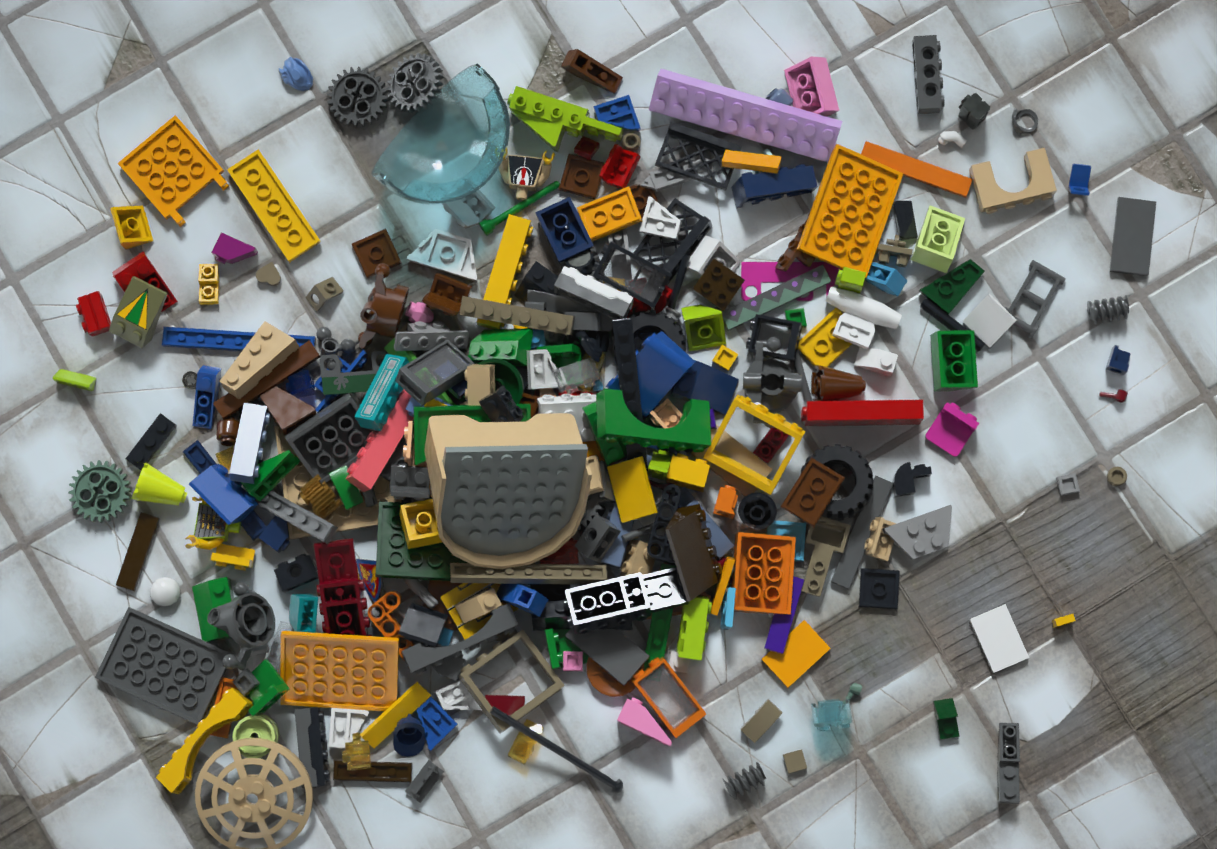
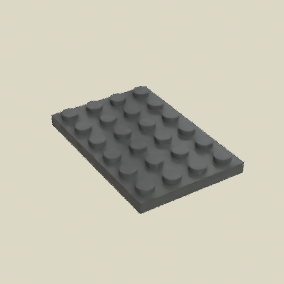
M128 607L95 678L198 725L204 719L227 670L223 666L222 660L226 655L232 653Z

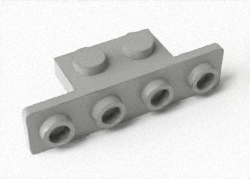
M421 321L408 323V332H396L394 349L396 351L431 350L447 339L458 349H466L469 332L467 330L450 331L445 323L441 321H434L433 323Z

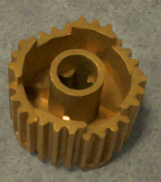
M317 474L300 488L301 492L299 494L307 505L309 503L313 505V512L317 516L326 518L343 503L340 499L337 501L334 499L336 495L325 481L321 483L320 480L322 478Z

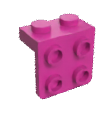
M947 402L925 434V438L953 457H956L976 430L979 422L976 421L977 418L972 414L967 413L966 415L960 411L961 408L955 403L951 402L949 404Z

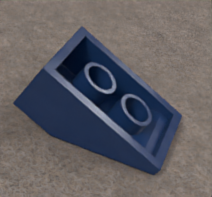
M570 197L535 212L537 220L559 263L594 247Z
M696 361L689 371L677 381L672 396L687 402L691 399L709 401L710 409L726 415L739 379Z

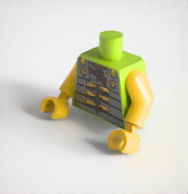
M192 497L193 501H202V503H199L194 535H189L185 538L186 540H191L192 544H186V548L190 549L195 546L196 548L211 550L228 541L229 532L240 533L241 522L228 525L201 497L199 499Z

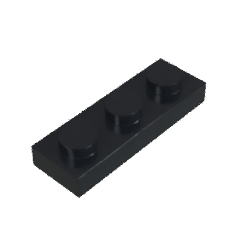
M160 413L125 459L142 471L144 463H148L176 427V424Z

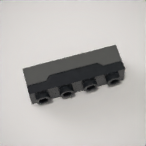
M319 707L295 709L299 760L303 763L310 776L312 787L328 786L327 781H330L329 769L326 770L325 762H328V751L324 750L323 743L326 742V731H322V723L325 722L324 711H320Z

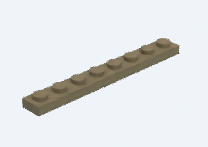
M450 563L451 583L588 585L607 580L606 565L529 564L507 569L478 567L470 563Z

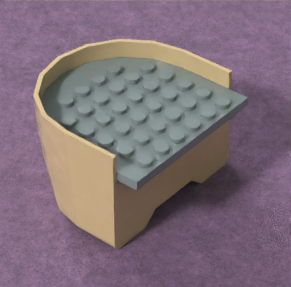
M568 413L536 414L526 422H478L465 415H441L429 418L425 457L439 537L454 556L478 567L507 569L524 566L557 552L576 533L586 510L592 472L587 459L588 447L587 444L582 443L575 417Z

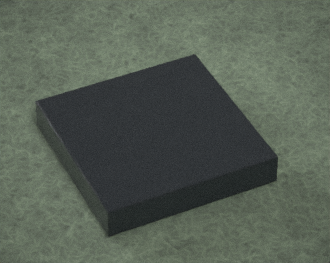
M861 568L858 607L897 610L900 571Z

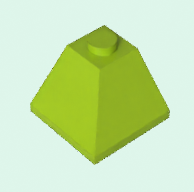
M700 304L681 308L689 352L726 344L722 311Z

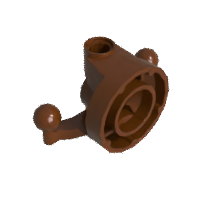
M385 263L376 266L375 287L372 289L368 302L360 313L361 320L367 323L366 330L358 335L360 348L370 345L375 334L394 339L403 316L409 287L398 284L394 289L386 288L383 278L389 276L390 268Z

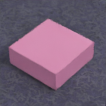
M563 651V671L583 672V652Z

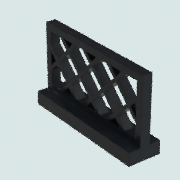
M670 122L655 166L726 191L734 168L722 167L720 159H723L725 150L741 152L742 146ZM669 138L678 140L680 145L671 149L668 144ZM693 145L696 147L697 152L688 155L685 147ZM682 148L685 157L676 160L673 152ZM707 151L713 152L715 158L706 161L702 153ZM670 154L674 162L666 164L660 161L663 156ZM700 155L703 163L694 167L690 158ZM688 160L691 168L687 170L681 169L679 163ZM717 161L721 169L712 173L709 164ZM705 166L709 174L704 177L698 175L696 170ZM723 172L726 177L725 183L717 182L714 176Z
M674 198L667 210L672 214V210L676 205L682 208L683 215H677L676 217L678 219L684 218L685 227L680 228L679 232L686 231V238L681 241L674 240V242L663 244L662 237H660L661 244L650 246L649 240L654 236L647 234L633 252L639 255L641 251L648 250V261H663V269L672 273L667 285L677 274L683 254L691 255L712 227L709 218L703 217L676 198ZM694 216L699 219L695 225L687 226L686 218ZM675 246L674 254L665 256L664 247ZM661 248L663 257L652 258L651 250ZM630 257V259H632L633 261H635L637 264H639V265L641 266V264H642L641 262H639V261H637L636 259ZM644 265L643 267L651 273L654 270L653 268L647 265Z

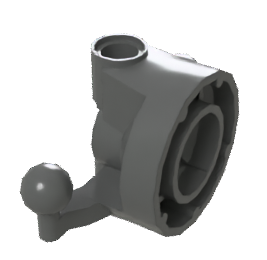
M770 337L767 341L756 340L755 361L748 368L747 372L743 373V390H745V395L751 399V402L756 405H764L769 409V412L774 414L789 407L798 392H801L802 375L794 373L792 368L783 361L775 359L763 360V347H767L771 352H776L781 348V341L776 337ZM771 375L776 376L783 381V389L780 390L778 388L773 391L768 390L766 387L762 389L761 378ZM753 416V423H763L768 428H774V426Z
M238 582L234 586V593L238 597H235L229 603L213 608L208 614L207 621L214 627L226 631L228 636L241 645L238 658L233 654H228L223 658L222 662L226 669L237 668L243 671L246 668V663L253 648L267 644L273 637L275 615L265 598L250 590L246 583Z

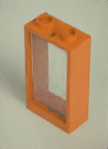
M656 657L649 663V668L645 671L641 669L633 675L634 679L631 682L673 737L677 738L703 718L706 713L663 657L660 659Z

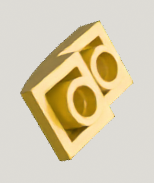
M199 264V304H219V265Z

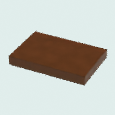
M811 457L781 505V508L814 528L845 477Z

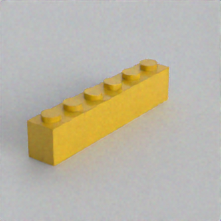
M509 214L483 300L511 305V291L516 289L518 280H515L517 273H521L523 262L520 261L522 255L527 253V238H531L534 229L531 226V220ZM479 318L476 321L478 326L489 329H500L505 326V323Z

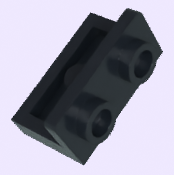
M503 385L479 401L491 422H520L524 418L521 408L516 405L511 393Z

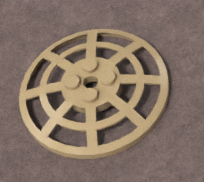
M244 738L222 746L205 762L196 782L195 802L198 815L204 827L217 841L228 848L249 849L236 846L238 838L241 836L250 839L264 838L268 847L262 849H280L293 841L306 825L312 810L313 787L305 766L289 749L268 739ZM260 746L269 748L271 751L266 760L259 758L242 759L239 747ZM231 750L234 762L226 766L219 773L218 777L209 773L208 769L213 762ZM278 753L285 756L295 766L301 777L289 781L286 774L273 764ZM244 765H261L263 768L259 775H247ZM235 768L237 769L239 779L233 785L223 781V778ZM272 770L277 774L283 784L274 787L266 779L269 771ZM203 779L213 784L211 795L213 808L202 810L200 797ZM304 784L306 805L302 816L292 812L294 805L293 788ZM219 788L229 793V803L218 806L217 795ZM283 792H287L288 802L286 809L276 806L277 795ZM249 794H255L258 798V801L256 803L249 802L247 796ZM232 811L239 818L236 826L233 827L229 824L222 813ZM271 813L282 817L274 827L268 829L264 819ZM216 815L220 823L232 832L229 841L222 839L211 828L206 820L207 817ZM288 819L299 823L298 827L289 837L278 844L275 843L272 834L281 829ZM246 822H257L261 832L250 833L244 832L242 829Z

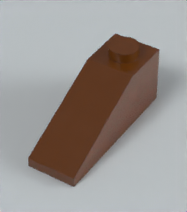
M579 49L569 50L561 65L563 69L574 76L613 94L616 93L623 78Z

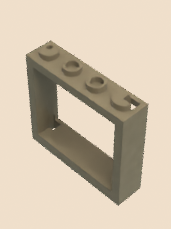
M523 629L520 632L516 630L508 635L506 642L502 643L500 641L492 647L493 651L488 655L486 653L476 658L477 662L474 665L468 664L460 670L462 673L458 677L500 734L511 726L490 714L492 706L469 677L475 671L521 639L553 682V685L510 715L517 721L565 686Z

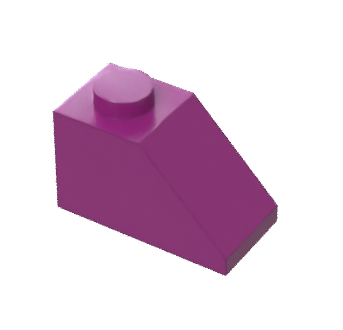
M221 232L211 253L217 262L233 264L257 255L258 251L255 247Z

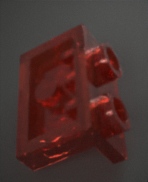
M570 538L557 552L540 559V564H579L578 549L575 547L577 540L573 541V538Z

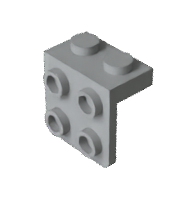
M471 180L467 181L457 194L441 200L445 211L450 213L456 219L457 224L465 229L478 225L496 208Z

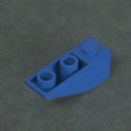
M203 365L197 372L192 426L212 428L216 409L213 403L218 398L222 368Z
M501 584L496 593L500 601L507 604L510 603V605L540 617L548 601L538 591L519 584Z

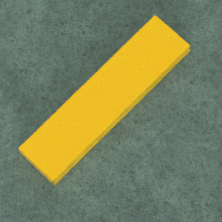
M417 681L360 734L361 737L375 749L394 731L399 720L407 717L408 714H412L431 694Z

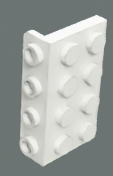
M581 393L577 396L562 394L558 397L543 395L537 398L539 414H571L575 417L582 442L595 441L582 408L596 402V395Z

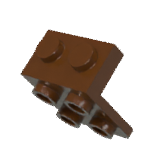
M436 273L430 292L423 297L422 302L428 308L440 309L448 316L458 315L460 313L462 296L469 297L472 286Z

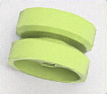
M260 714L253 717L249 715L240 720L235 726L232 736L233 741L244 738H254L255 733H257L258 738L278 743L280 733L276 722L271 717ZM260 746L239 747L240 754L247 758H260L271 751L269 748Z

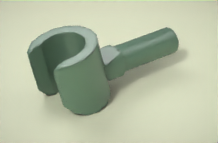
M857 683L851 684L848 695L841 706L845 708L853 694L860 695L862 685Z

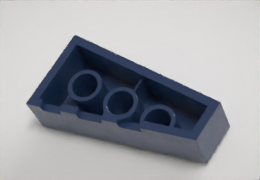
M801 164L792 169L781 167L778 173L761 171L758 174H753V172L744 173L731 188L736 208H741L747 202L755 205L765 201L766 198L774 201L783 198L785 194L789 198L812 193L818 186L813 165L806 166V164Z

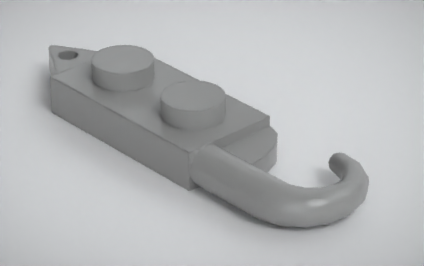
M701 158L691 160L694 167L703 163ZM688 161L679 163L680 168L683 170L691 168ZM713 163L709 164V167L713 173L714 165ZM662 168L649 172V176L641 184V187L654 189L657 192L691 181L692 179Z

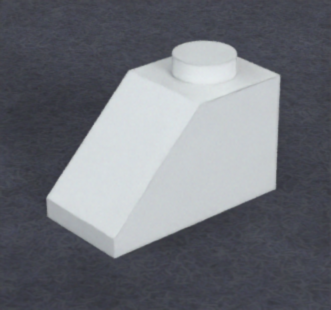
M860 347L854 366L891 377L898 355L880 349L868 348L867 350Z

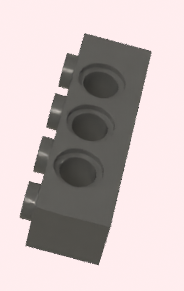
M937 35L914 36L912 49L917 114L940 113L941 108L945 105L944 95H941L940 90L943 89V77L939 76V70H942V60L938 59V52L941 51L940 41H937ZM923 54H930L932 56V59H925L923 57ZM930 71L933 77H926L924 72ZM931 89L935 95L929 96L925 91Z

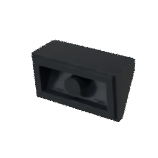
M894 201L893 209L899 240L918 238L912 201Z

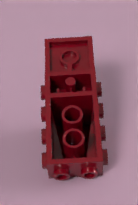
M353 538L330 541L328 544L324 542L314 543L319 585H316L317 595L321 596V603H319L320 614L324 616V622H322L323 633L372 636V634L368 635L367 628H370V619L368 616H365V609H368L367 599L363 598L365 585L364 579H360Z

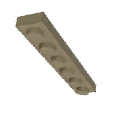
M462 296L459 313L462 316L572 335L575 316Z

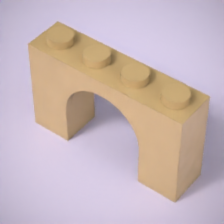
M1045 148L1028 151L1024 155L1029 174V185L1023 191L1016 193L1004 191L998 186L990 161L971 165L969 172L971 179H973L972 183L980 212L990 214L998 211L997 209L999 208L1011 209L1019 203L1028 205L1036 199L1041 198L1044 201L1053 198L1052 195L1056 193L1057 189Z

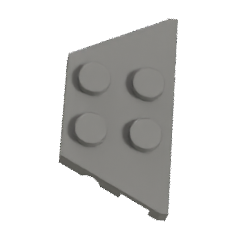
M948 505L883 528L882 531L888 534L911 560L948 547L952 506Z

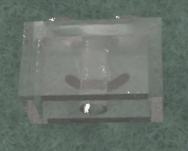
M592 358L553 371L560 393L567 391V394L579 391L577 387L584 386L586 389L595 386V381L601 379L595 361Z

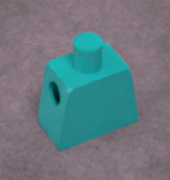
M291 594L289 622L295 632L316 633L318 597L310 594Z

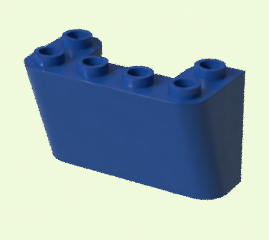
M663 331L657 335L653 333L642 343L643 349L640 352L636 351L643 419L650 415V412L660 404L659 402L696 363ZM618 375L612 378L605 387L620 390Z

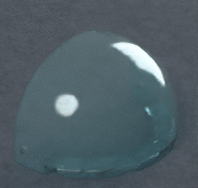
M478 63L467 67L440 89L442 92L435 94L438 99H432L433 105L427 103L426 110L421 108L420 112H417L403 127L376 162L371 175L395 195L419 204L449 203L478 191L498 170L504 159L503 155L506 146H508L510 132L509 113L497 83Z

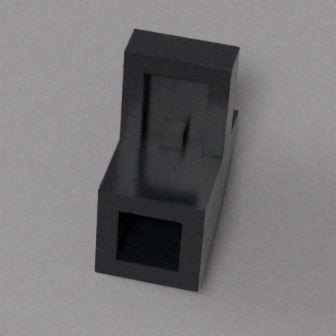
M910 462L900 466L894 474L892 481L894 496L913 495L916 492L913 479L931 476V466L926 467L925 464L915 465L914 469H912Z

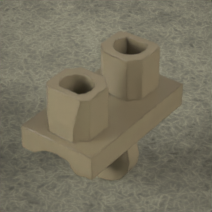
M895 235L894 240L887 239V245H878L876 253H878V263L889 264L890 256L897 257L896 266L905 268L912 256L913 249L902 248L905 247L906 242L899 241V235Z

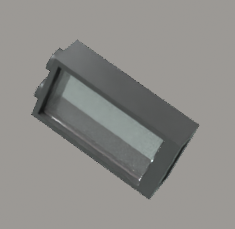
M447 339L400 368L395 382L423 406L463 381L467 366L474 363Z

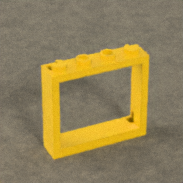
M737 394L703 458L771 495L806 431L802 430L796 423L791 424L787 422L782 415L769 412V409L764 405H756L751 402L749 397ZM737 407L795 438L773 480L715 450Z

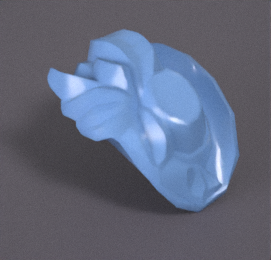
M289 57L285 60L283 69L279 68L281 78L285 84H289L300 91H306L312 87L313 77L311 72L300 59Z

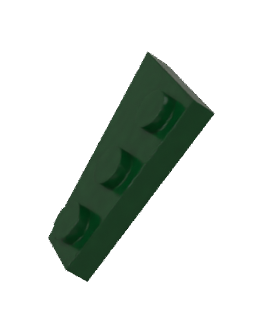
M969 259L926 287L921 288L919 292L949 315L985 270Z

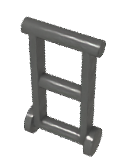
M1034 260L1031 261L1029 267L1032 269L1010 308L1005 307L1011 314L1021 295L1041 306L1031 325L1013 316L1017 320L1014 325L1028 332V337L1031 339L1039 327L1036 323L1059 283L1062 285L1066 279ZM1035 270L1055 281L1045 300L1025 289Z

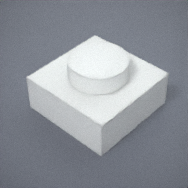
M671 651L669 665L674 672L687 674L690 659L680 658L677 652Z

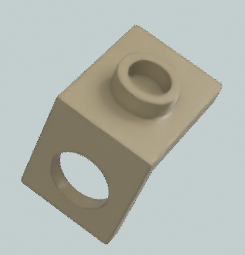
M331 277L314 285L306 299L317 312L327 300L342 294L343 289ZM313 294L318 297L319 304L314 302Z

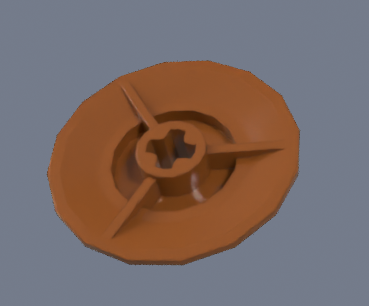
M590 657L588 658L586 663L587 676L592 686L601 694L617 697L634 691L636 687L631 682L634 677L623 686Z

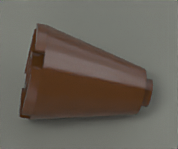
M821 365L814 367L817 371L812 372L811 394H815L816 397L813 401H835L859 396L862 394V391H865L866 382L859 375Z

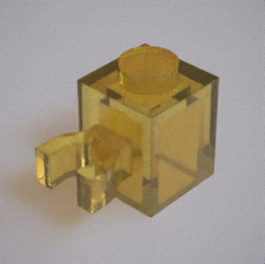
M353 733V742L345 743V751H342L343 763L347 762V770L371 768L369 741H361L360 733Z

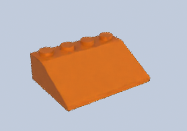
M744 532L735 534L733 557L735 562L731 588H736L734 612L791 615L796 537Z

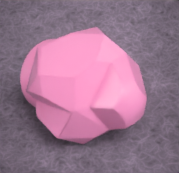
M411 301L405 312V315L409 317V321L412 323L417 321L430 323L434 319L433 312L422 302L414 303Z

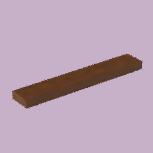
M309 340L295 352H292L285 361L272 369L269 375H265L259 380L258 384L241 399L228 393L213 404L222 418L227 419L242 409L244 403L250 404L259 398L260 395L276 387L319 359L320 355Z

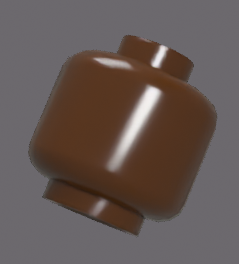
M234 417L220 420L217 423L216 439L223 446H235L240 422L235 420Z

